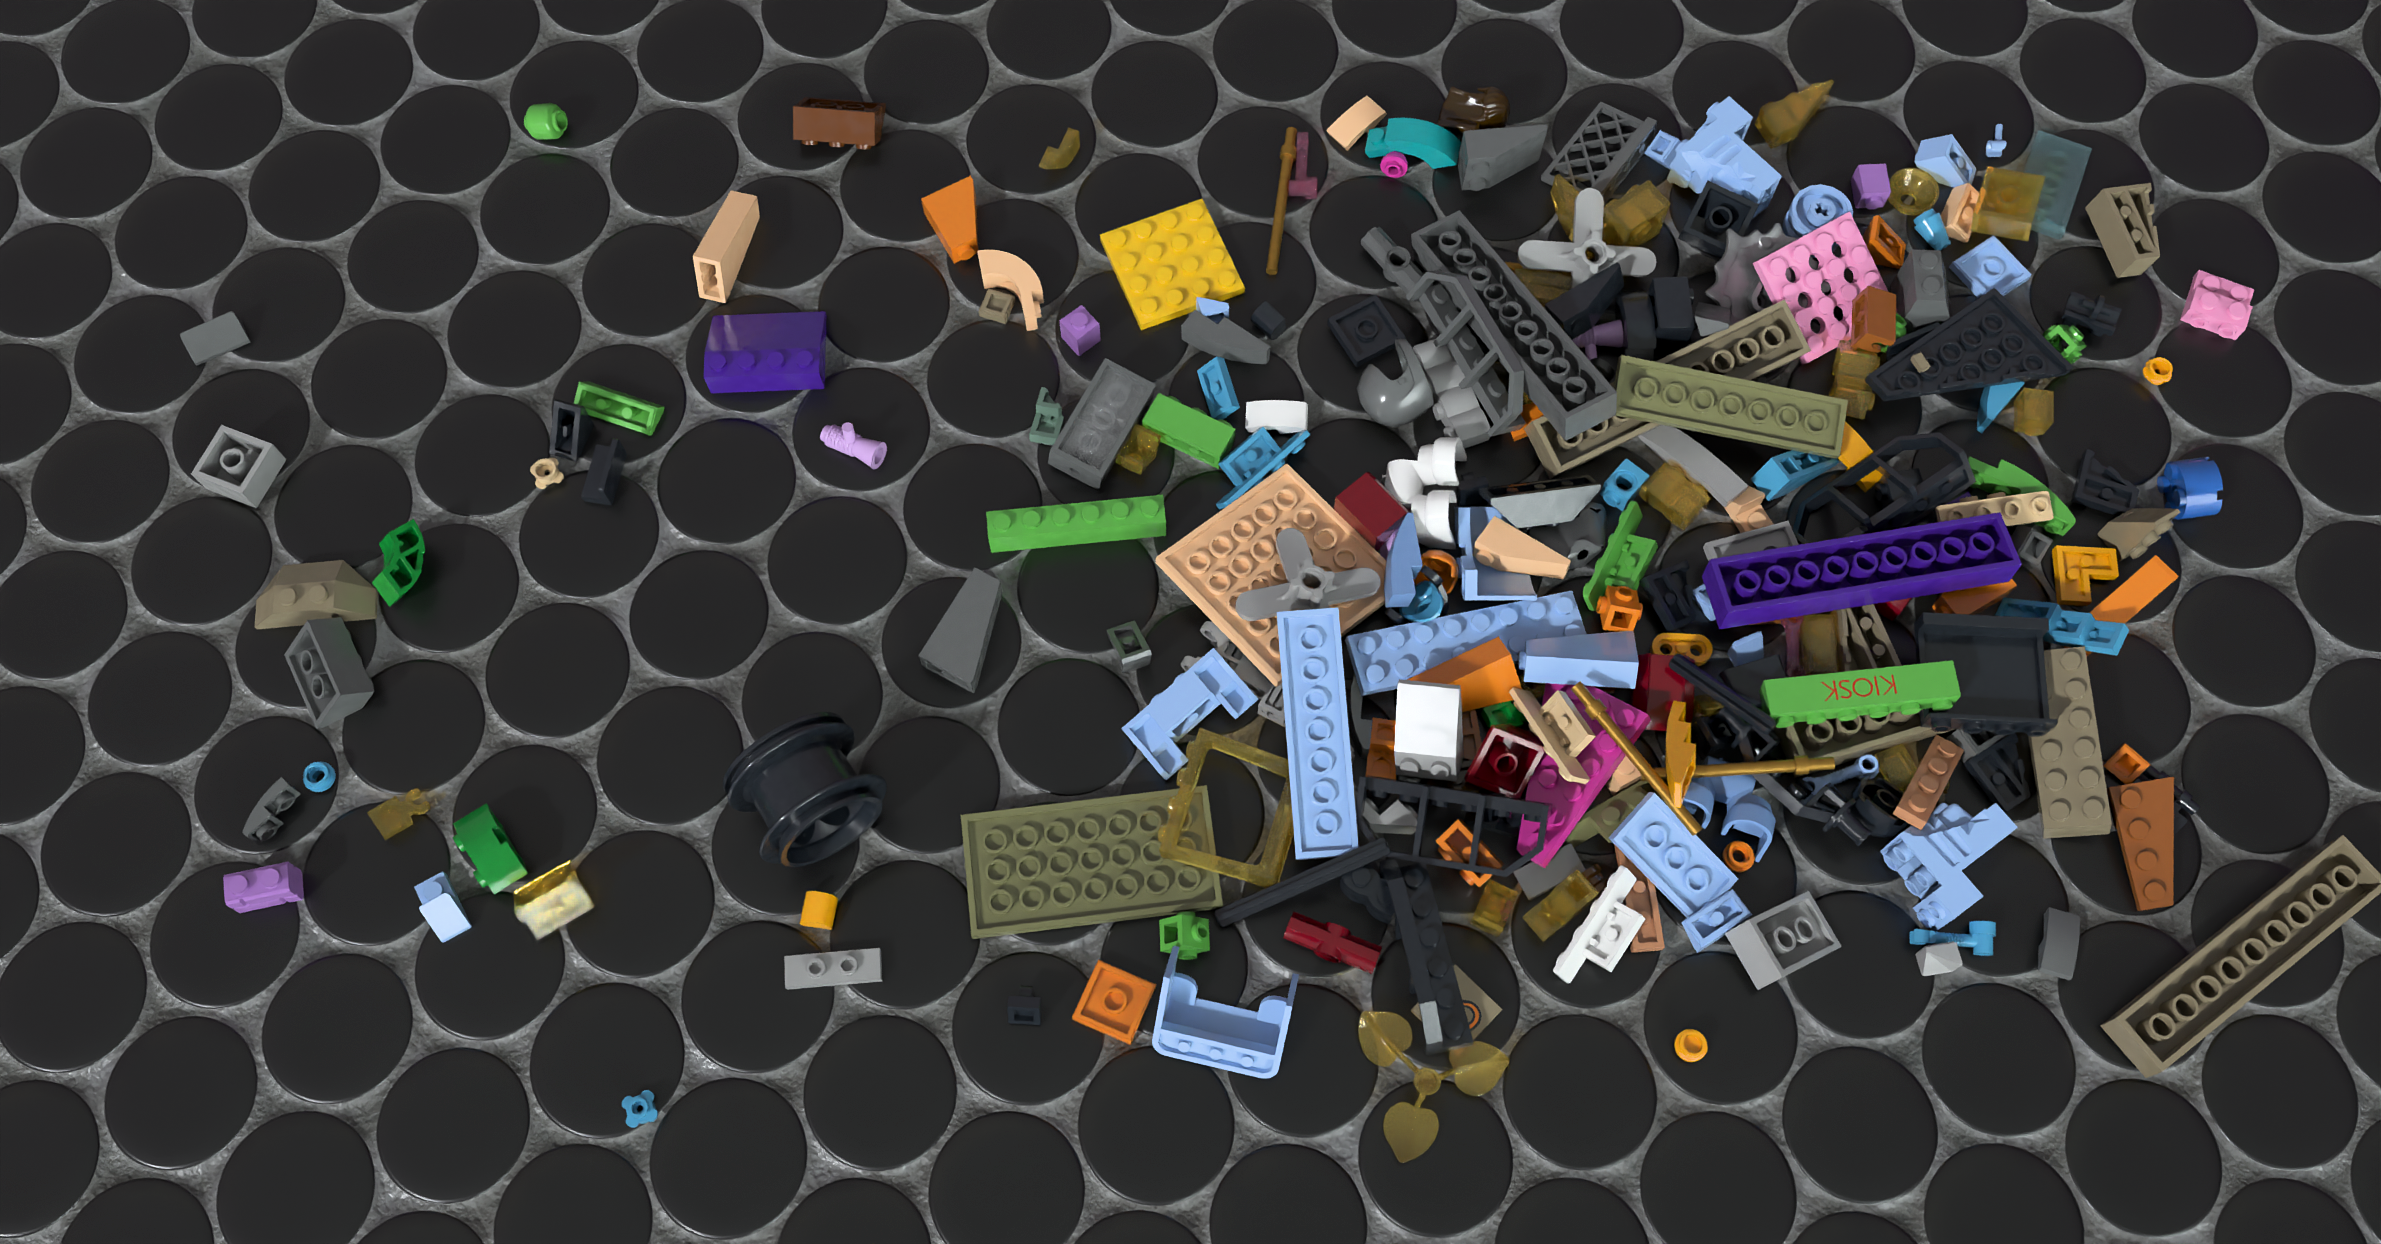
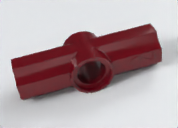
M1293 912L1283 937L1286 940L1314 950V953L1322 959L1333 963L1343 962L1370 974L1373 973L1382 949L1381 946L1351 935V931L1343 926L1331 922L1324 924L1296 912Z

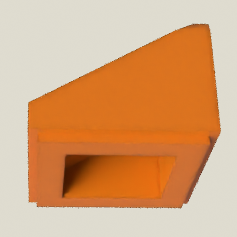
M2124 742L2103 766L2124 784H2131L2150 766V763Z

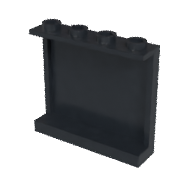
M1923 612L1914 623L1917 664L1953 660L1961 696L1951 709L1945 711H1933V708L1921 709V727L1932 728L1935 732L1963 729V732L1970 734L1986 730L1995 731V734L2010 735L2015 732H2026L2031 737L2046 735L2058 724L2057 719H2050L2043 648V636L2049 631L2048 618Z

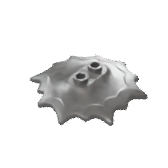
M1775 223L1767 233L1763 234L1758 230H1754L1747 236H1740L1731 228L1726 231L1725 252L1723 257L1714 265L1716 282L1705 293L1718 306L1731 309L1730 325L1773 305L1753 263L1798 239L1786 236L1780 223ZM1810 256L1809 266L1817 270L1819 263ZM1787 268L1786 278L1789 282L1793 283L1796 278L1795 272L1791 268ZM1823 281L1821 284V290L1824 294L1831 291V287L1826 281ZM1800 293L1798 303L1801 307L1806 308L1808 299L1803 293Z

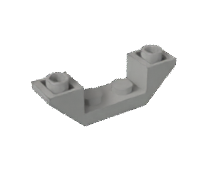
M1350 745L1351 763L1353 765L1355 755L1353 754L1354 749ZM1353 782V786H1354V798H1355V808H1356V801H1357V794H1358V793L1356 792L1357 787H1356L1355 783ZM1369 798L1365 799L1363 818L1374 833L1412 835L1416 831L1418 815L1409 805L1405 804L1403 806L1397 800L1379 815L1376 805Z

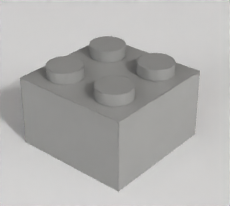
M221 425L191 475L206 489L257 508L285 463L286 458L273 444Z

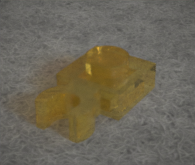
M418 788L411 790L402 802L394 796L367 812L385 841L414 824L410 817L411 815H421L430 809L427 801L420 805L413 804L415 799L422 796Z

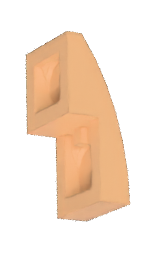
M1365 96L1342 114L1326 131L1348 151L1365 132L1368 134L1369 129H1374L1387 113L1371 98Z

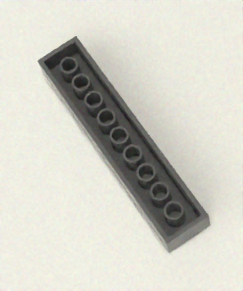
M1460 210L1411 234L1413 258L1425 272L1439 270L1468 277L1524 369L1523 391L1565 441L1616 415V390ZM1435 280L1434 283L1436 285H1443L1460 313L1467 303L1455 283ZM1473 315L1467 323L1491 350L1493 348L1492 344ZM1499 357V358H1498L1499 362L1504 366L1503 362L1501 361V359H1500V357Z

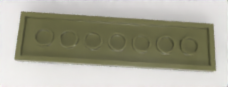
M1621 355L1618 358L1614 389L1617 392L1616 416L1834 459L1840 457L1848 400Z

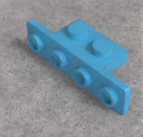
M1264 427L1258 428L1218 463L1236 487L1218 501L1216 506L1219 509L1227 507L1241 497L1249 488L1252 489L1264 480L1263 476L1267 472H1275L1286 462L1283 458L1290 452L1292 454L1297 453L1306 445L1304 440L1310 436L1308 430L1297 432L1285 444L1279 447Z

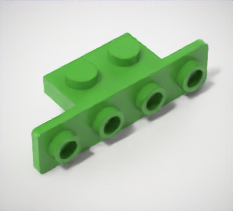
M1631 500L1627 509L1622 511L1619 525L1615 532L1609 536L1607 548L1603 556L1597 560L1595 572L1591 580L1584 586L1583 598L1588 609L1591 611H1596L1598 599L1600 596H1604L1607 585L1615 587L1626 586L1632 590H1637L1640 584L1639 581L1642 580L1658 548L1656 540L1634 535L1643 517L1636 501Z

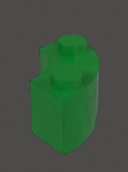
M414 519L389 532L379 543L384 554V567L372 584L389 607L403 597L417 581L422 571L425 545L421 531Z
M487 803L453 823L457 832L453 836V840L462 852L466 851L477 868L473 874L483 888L488 885L492 892L496 894L528 874L523 859L510 841L503 825Z

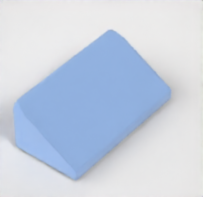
M1731 889L1681 923L1694 949L1698 953L1723 937L1726 932L1747 921L1752 914L1735 891Z

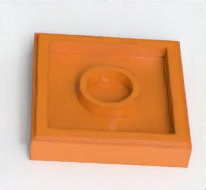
M1098 959L1072 1016V1020L1131 1045L1154 994L1156 984Z

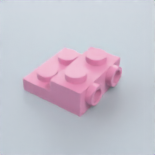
M2198 270L2193 277L2180 320L2194 327L2217 333L2224 338L2236 340L2246 330L2253 307L2250 306L2254 289Z

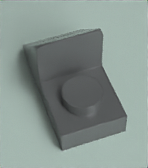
M1135 620L1107 630L1109 640L1117 654L1122 673L1147 666L1151 663V650Z

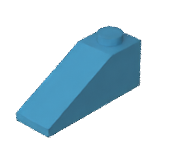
M1791 450L1772 457L1751 480L1756 485L1757 490L1766 495L1767 501H1771L1790 493L1836 466L1839 461L1837 458Z

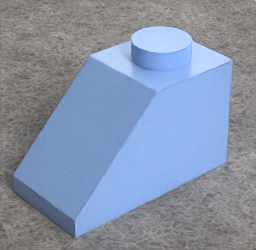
M1952 134L1921 140L1914 162L1927 179L1953 188L1966 183L1972 185L1976 167Z

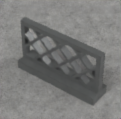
M1600 102L1541 175V181L1576 197L1582 191V189L1576 187V183L1590 180L1592 185L1590 188L1596 189L1601 193L1605 205L1656 137L1658 121L1650 117L1642 121ZM1604 113L1611 116L1613 121L1599 124L1598 117ZM1628 125L1637 128L1633 133L1623 135L1620 127ZM1616 129L1618 136L1603 138L1601 131ZM1597 132V140L1584 142L1583 136L1585 134ZM1620 143L1621 149L1619 151L1607 153L1606 145ZM1601 147L1603 154L1588 157L1586 149ZM1582 150L1584 158L1569 161V153ZM1605 161L1607 167L1604 170L1592 171L1590 164ZM1586 165L1588 173L1573 176L1571 168ZM1567 169L1569 177L1557 178L1553 176V173L1558 170Z

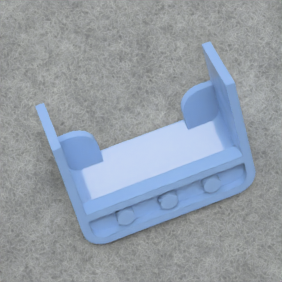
M1173 946L1163 977L1152 1044L1155 1050L1165 1056L1258 1078H1271L1275 1076L1279 1070L1299 974L1293 973L1288 998L1275 995L1265 997L1260 1003L1258 1012L1196 998L1198 987L1195 980L1188 975L1175 972L1179 947Z

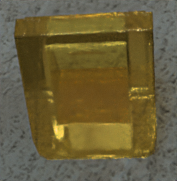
M1708 694L1694 696L1693 714L1696 718L1715 716L1724 707Z

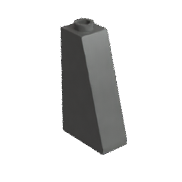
M974 567L919 654L923 667L972 693L975 692L1003 593L1001 582L996 574L989 570L981 571Z

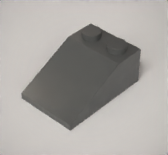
M1547 124L1464 131L1457 162L1462 190L1479 191L1484 188H1490L1539 161L1547 133Z

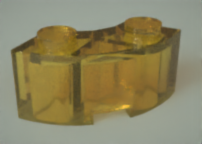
M1840 340L1832 369V375H1835L1829 390V396L1848 400L1846 416L1864 419L1867 410L1872 409L1875 401V394L1872 393V388L1864 380L1870 373L1879 368L1880 357H1877L1876 352H1870L1861 348H1851V342Z

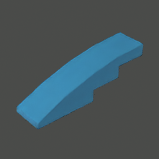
M2003 598L1995 616L2048 618L2049 631L2043 636V641L2071 648L2085 646L2086 651L2116 656L2129 632L2124 623L2095 620L2091 613L2062 610L2058 603Z

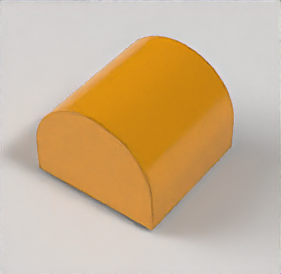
M806 892L800 925L832 930L838 898L824 892Z

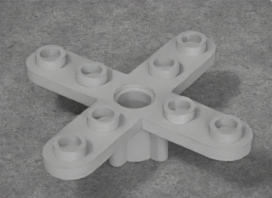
M1593 188L1582 190L1575 198L1573 243L1528 240L1521 244L1517 251V260L1524 268L1571 272V289L1616 262L1621 266L1622 276L1634 277L1647 276L1653 272L1657 263L1654 253L1647 248L1606 245L1602 241L1604 200L1601 193ZM1586 250L1593 252L1595 262L1587 259Z
M1286 528L1277 536L1276 549L1288 583L1243 592L1237 598L1235 609L1238 616L1242 619L1256 621L1275 617L1277 612L1329 608V605L1375 595L1381 583L1380 577L1377 572L1370 568H1357L1338 573L1332 571L1325 572L1322 568L1315 566L1303 533L1294 528Z

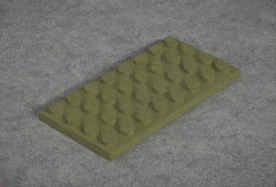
M1207 785L961 815L972 939L1172 915L1179 912L1212 910L1223 907Z

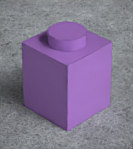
M1863 164L1857 166L1850 180L1855 208L1877 209L1883 207L1891 193L1886 164Z
M1082 305L1059 320L1061 338L1078 356L1101 341L1099 323Z

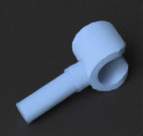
M2002 124L1996 125L1995 139L1987 142V157H2001L2002 150L2006 147V141L2002 140Z

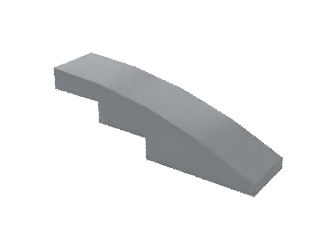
M1661 425L1638 436L1678 477L1684 474L1701 492L1706 489L1724 507H1727L1748 488V485L1727 465L1676 427Z

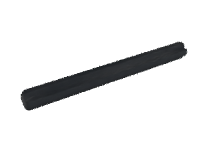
M1384 837L1376 839L1216 909L1215 918L1221 927L1230 925L1388 856L1391 853L1390 847Z

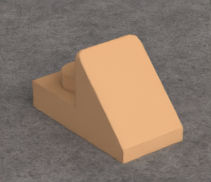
M1749 485L1744 493L1727 507H1724L1740 533L1773 525V522L1761 506L1766 495Z

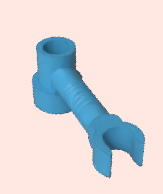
M1991 921L1969 922V934H1951L1914 929V931H1910V944L1934 945L1954 941L1957 943V946L1973 947L1974 955L1990 956L1993 955V937L1996 936V923Z

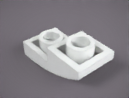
M1289 400L1246 402L1245 428L1249 433L1255 432L1260 427H1264L1266 431L1276 429L1280 434L1307 430L1308 404L1306 402Z

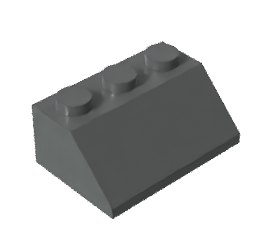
M342 618L307 620L284 656L316 729H320L362 709L375 691L373 683L368 678L363 667L362 658L357 653L351 640L350 631L346 629Z

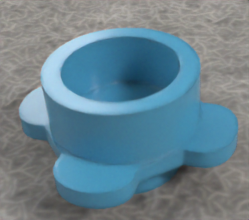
M644 1090L641 1095L635 1097L626 1096L623 1099L622 1107L626 1109V1124L629 1127L635 1128L639 1124L654 1122L657 1119L658 1111L653 1102L654 1094L651 1091ZM639 1106L643 1107V1110L641 1112L637 1111V1108Z

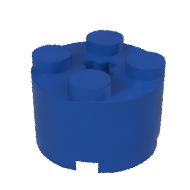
M2209 457L2170 461L2166 464L2163 476L2157 478V487L2161 494L2165 493L2167 502L2165 508L2179 509L2180 513L2174 519L2180 520L2219 513L2223 499L2217 500V491L2223 490V484L2219 468L2214 460L2207 461Z

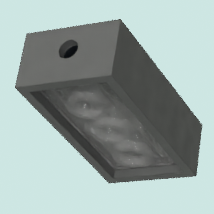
M1105 358L1050 449L1048 464L1099 491L1150 404L1156 384Z

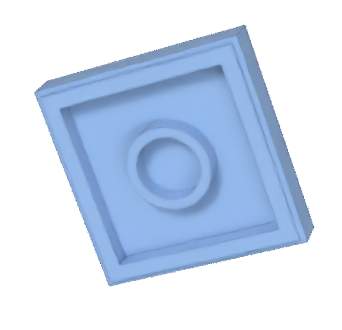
M1994 235L1953 261L1949 266L1977 298H1980L1993 288L2002 296H2005L2031 277L2030 272Z

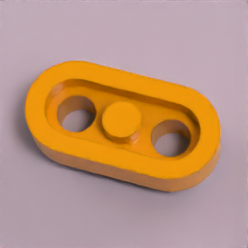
M1661 633L1655 637L1650 646V654L1666 655L1660 650V648L1664 647L1670 652L1667 655H1686L1694 659L1697 666L1704 665L1713 652L1710 640L1700 634ZM1690 649L1698 650L1700 655H1693Z

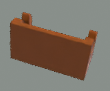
M1868 285L1852 300L1851 348H1861L1877 353L1881 352V346L1873 343L1891 346L1896 340V294Z

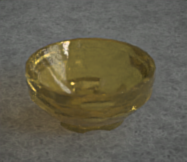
M1901 169L1889 181L1891 193L1888 200L1896 210L1903 214L1921 215L1930 210L1939 198V186L1936 180L1929 173L1921 169ZM1904 194L1911 195L1915 199V204L1907 205L1903 203L1901 196Z

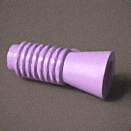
M1619 319L1597 326L1594 325L1592 329L1572 341L1578 348L1585 347V356L1589 360L1597 358L1596 345L1622 348V322Z
M849 422L844 423L842 427L835 424L832 426L826 425L821 431L820 439L824 441L826 446L851 457L855 456L872 469H877L885 458L887 452L886 443L862 438L861 435L855 433L853 425Z

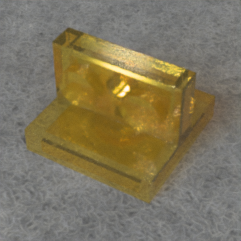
M570 860L513 892L514 913L521 923L526 922L537 940L594 907L593 901L578 880L577 871Z

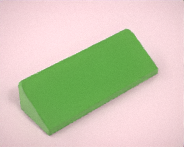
M579 382L574 404L584 406L590 416L648 435L653 434L665 408L664 406L592 382Z

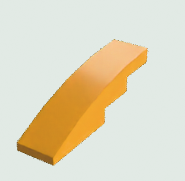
M1673 701L1667 722L1666 773L1674 807L1681 808L1696 769V744L1691 743V723L1686 722V702Z

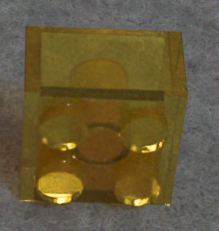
M1987 166L1973 213L1971 231L2028 241L2046 176Z
M1650 180L1640 186L1638 184L1634 185L1627 191L1625 196L1619 200L1616 198L1611 200L1604 207L1602 241L1606 245L1640 247L1660 233L1671 203Z

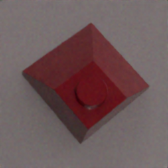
M1511 724L1491 725L1464 780L1495 793L1506 794V797L1520 799L1545 752L1543 749L1544 744L1534 733Z

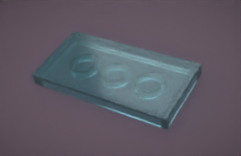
M2039 130L2035 135L2006 221L2060 240L2065 233L2092 148Z

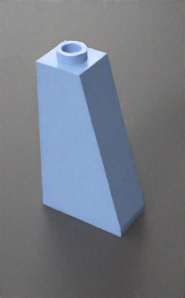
M1634 631L1530 639L1525 641L1524 652L1519 651L1518 670H1523L1524 682L1576 685L1581 681L1584 686L1635 689L1639 661Z

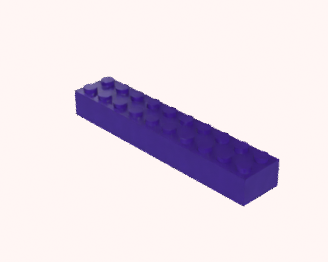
M1999 512L1714 558L1709 560L1702 579L1719 629L2009 582L2022 563L2003 517Z

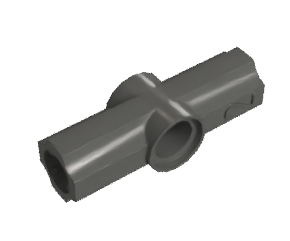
M1381 227L1372 228L1361 239V245L1383 268L1385 278L1396 282L1406 294L1410 292L1424 275L1411 261L1409 251L1404 247L1397 246ZM1392 263H1399L1401 266H1396Z

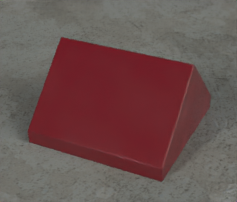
M1370 472L1363 474L1336 496L1334 510L1376 551L1382 547L1403 521L1406 514L1409 513Z

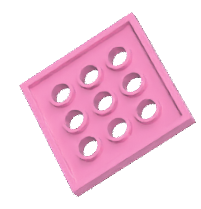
M1850 211L1753 263L1772 304L1774 305L1785 299L1811 349L1810 352L1799 358L1802 365L1813 361L1851 339L1852 300L1868 285L1888 292ZM1833 243L1838 244L1841 248L1839 258L1832 253ZM1811 255L1815 256L1818 260L1817 270L1809 266V257ZM1787 268H1791L1795 272L1796 278L1793 283L1789 282L1786 278ZM1846 268L1850 269L1854 277L1851 283L1847 282L1844 278ZM1823 281L1828 282L1831 287V292L1828 296L1821 290ZM1800 293H1803L1808 299L1806 308L1801 307L1798 303ZM1835 306L1840 307L1843 311L1841 321L1834 317L1833 310ZM1813 318L1820 323V331L1818 333H1814L1810 327Z

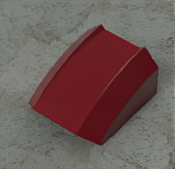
M1650 653L1638 655L1637 679L1635 689H1630V705L1649 715L1651 721L1644 730L1667 731V722L1673 701L1686 702V722L1691 723L1692 726L1695 685L1669 667V662L1674 655ZM1684 655L1685 658L1695 664L1694 659Z

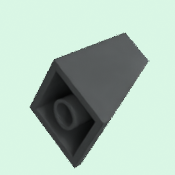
M1912 249L1891 283V293L1896 294L1897 313L1906 321V334L1939 322L1941 325L1952 317L1949 284L1941 250Z

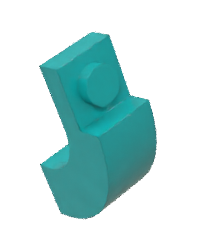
M1390 118L1386 127L1369 129L1365 153L1369 158L1386 156L1389 152L1397 151L1402 154L1416 156L1424 160L1432 169L1457 165L1461 142L1454 134L1437 124L1414 118Z

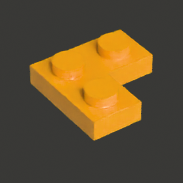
M2056 545L2052 549L2056 599L2059 605L2088 606L2092 602L2089 579L2115 580L2119 576L2115 548Z

